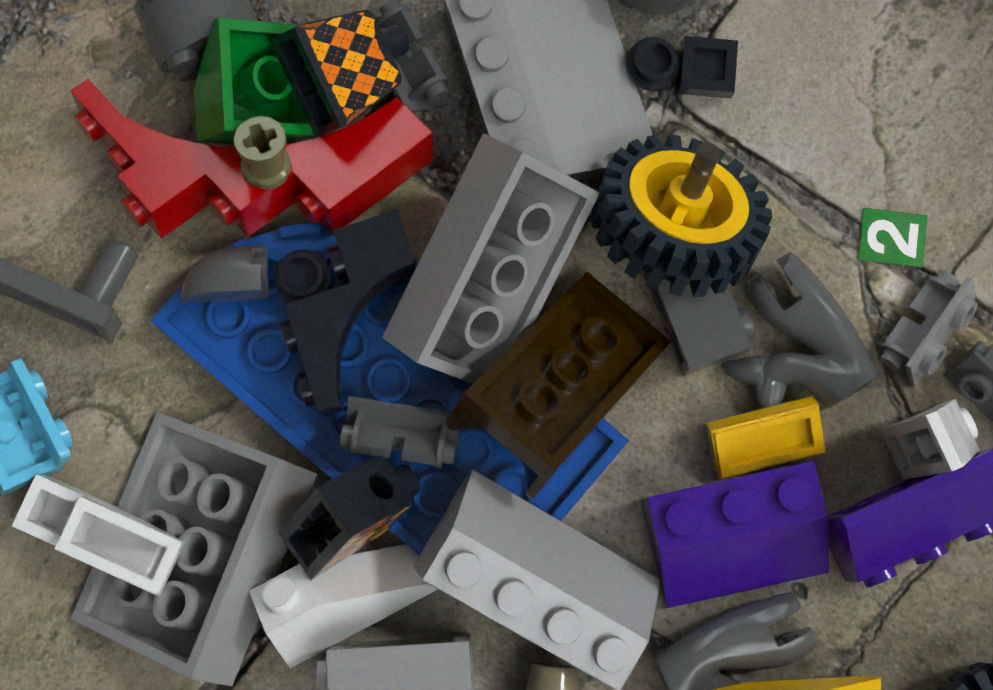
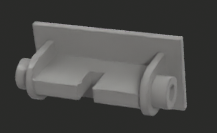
M941 270L937 276H930L909 306L911 312L925 320L919 325L902 316L886 341L881 345V349L884 351L879 358L881 362L896 371L900 369L902 364L905 365L910 384L916 386L924 373L928 375L933 374L945 357L947 347L944 344L955 329L962 331L975 314L978 303L975 301L972 278L967 276L959 288L957 287L959 280L947 271Z

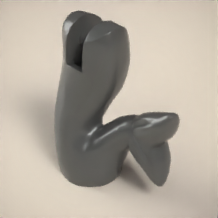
M789 252L777 259L785 272L787 281L791 286L794 285L800 294L798 297L783 306L776 297L778 296L776 291L767 284L759 272L746 282L747 292L752 304L766 322L780 332L807 345L815 351V354L783 352L772 356L757 355L724 361L721 365L735 380L755 386L756 400L760 409L782 404L786 387L789 384H799L805 387L825 405L832 408L876 380L880 375L857 331L835 298L805 263Z
M792 592L778 594L728 612L654 655L653 660L667 690H712L740 684V681L719 671L722 669L780 668L808 655L816 646L811 627L786 634L777 640L774 639L769 629L770 625L784 620L801 609L795 594Z

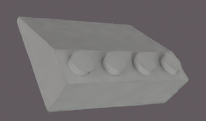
M443 0L444 13L484 134L528 154L582 184L601 179L609 160L612 161L614 153L622 147L626 150L628 143L635 139H639L644 145L647 136L652 135L636 84L632 82L627 73V58L607 0Z
M157 412L117 507L185 543L160 596L92 566L71 619L189 679L233 686L260 619L249 590L277 576L288 549L279 532L308 499L317 474Z

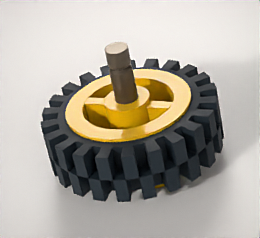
M658 135L647 136L644 145L639 139L629 142L626 150L621 147L614 153L612 161L609 160L597 190L600 194L591 210L594 211L591 223L592 229H599L596 239L600 247L611 245L607 257L614 264L625 258L629 260L624 273L633 279L637 277L641 270H644L650 274L646 283L648 287L658 290L662 279L670 281L669 294L682 296L687 284H689L693 297H705L709 287H711L715 295L725 292L729 283L735 287L742 281L744 275H747L771 229L769 223L772 219V209L765 208L769 198L765 191L755 192L759 181L754 174L742 178L739 177L745 165L736 158L728 165L722 163L721 160L725 151L719 149L716 145L703 143V141L692 138L688 148L682 147L681 136L669 135L665 146H663Z

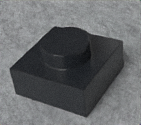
M684 36L678 94L731 99L735 93L738 40Z

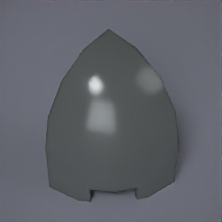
M268 245L228 247L208 253L193 265L183 282L181 303L269 299Z

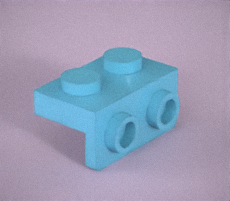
M21 358L11 361L7 371L0 374L1 497L31 484L36 474L49 476L64 469L71 456L69 449L73 448L72 438L65 423L60 418L53 420L44 402L48 400V394L42 378L36 370L28 371Z

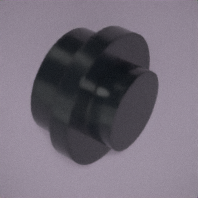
M648 37L638 41L631 48L626 60V69L630 79L638 87L648 91H659L671 85L677 77L680 69V58L676 49L668 41L657 37Z
M296 250L284 256L278 263L275 271V284L283 298L288 302H292L329 290L331 272L328 264L319 254L310 250Z

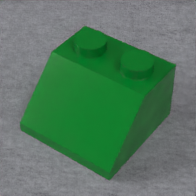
M223 17L213 20L194 85L197 142L234 144V135L241 123L258 116L270 117L279 122L285 131L287 144L317 138L269 41L298 25Z

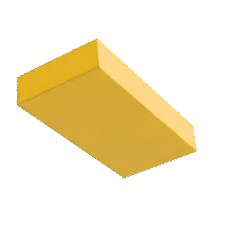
M813 396L706 423L714 471L719 479L826 452L819 404Z

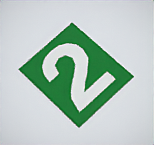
M863 208L858 260L923 268L928 215Z

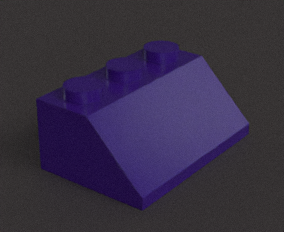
M993 448L980 450L963 467L955 471L907 479L828 515L829 548L844 580L847 582H860L863 580L866 588L872 587L895 577L897 572L894 566L914 558L916 564L919 565L946 554L948 550L944 543L964 535L966 541L970 542L993 533Z
M814 461L641 499L666 608L829 573L828 515Z

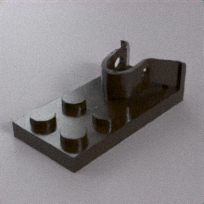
M587 272L463 394L445 425L452 431L483 430L492 435L522 461L525 469L526 495L534 500L554 473L656 361L671 341Z

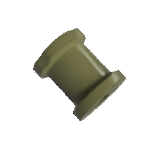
M264 116L253 117L242 122L236 129L234 144L236 152L242 159L240 164L243 177L248 184L258 186L264 190L277 188L285 183L288 174L292 170L290 155L285 149L287 141L283 127L276 120Z

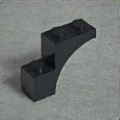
M398 210L334 229L338 246L328 249L338 281L348 278L350 283L285 304L289 320L280 322L290 354L299 352L306 373L297 375V381L304 403L307 408L316 405L318 413L323 417L346 411L341 389V366L347 340L358 318L381 292L394 283L413 275L416 269L415 260Z

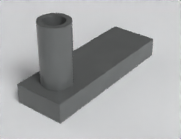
M109 240L81 293L0 258V293L113 342L122 326V322L111 306L139 255L128 246L114 240Z

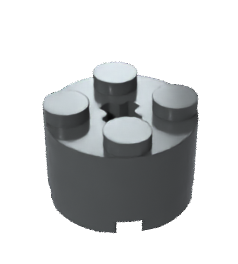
M151 0V3L146 7L139 1L134 5V11L160 70L164 73H178L182 82L197 79L214 19L223 17L258 21L249 0Z

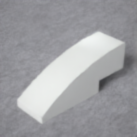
M38 474L35 475L12 524V527L56 546L55 550L157 596L161 595L185 543L152 524L54 477Z

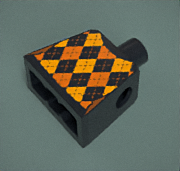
M369 10L300 24L269 40L315 137L349 125L401 84L402 75L394 59L405 55L409 51V40L405 31L395 23L380 29L374 14Z
M377 456L318 486L282 528L279 535L310 580H312L385 533L413 504V496L418 494L420 489L419 480L414 471L407 465L401 464L393 469L386 458Z

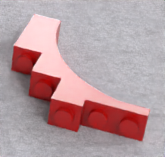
M89 79L71 90L79 110L73 116L77 125L91 142L94 143L101 139L109 148L106 151V155L120 173L117 176L126 195L125 198L120 200L124 210L138 227L141 228L148 223L161 239L208 205H210L216 216L226 226L234 222L249 237L295 202L303 215L311 223L316 224L320 221L335 235L334 229L350 224L433 161L432 132L396 97L367 117L340 130L314 139L286 144L285 149L290 155L292 170L288 174L285 183L277 188L264 190L258 186L248 184L245 180L240 164L242 159L236 152L235 147L198 144L170 137L144 127L120 114Z

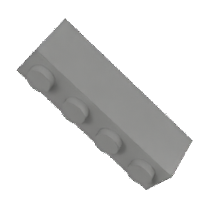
M483 133L382 338L416 363L474 384L534 325L600 193L528 154Z
M473 469L469 470L413 566L414 570L425 582L616 690L623 688L649 642L661 581Z

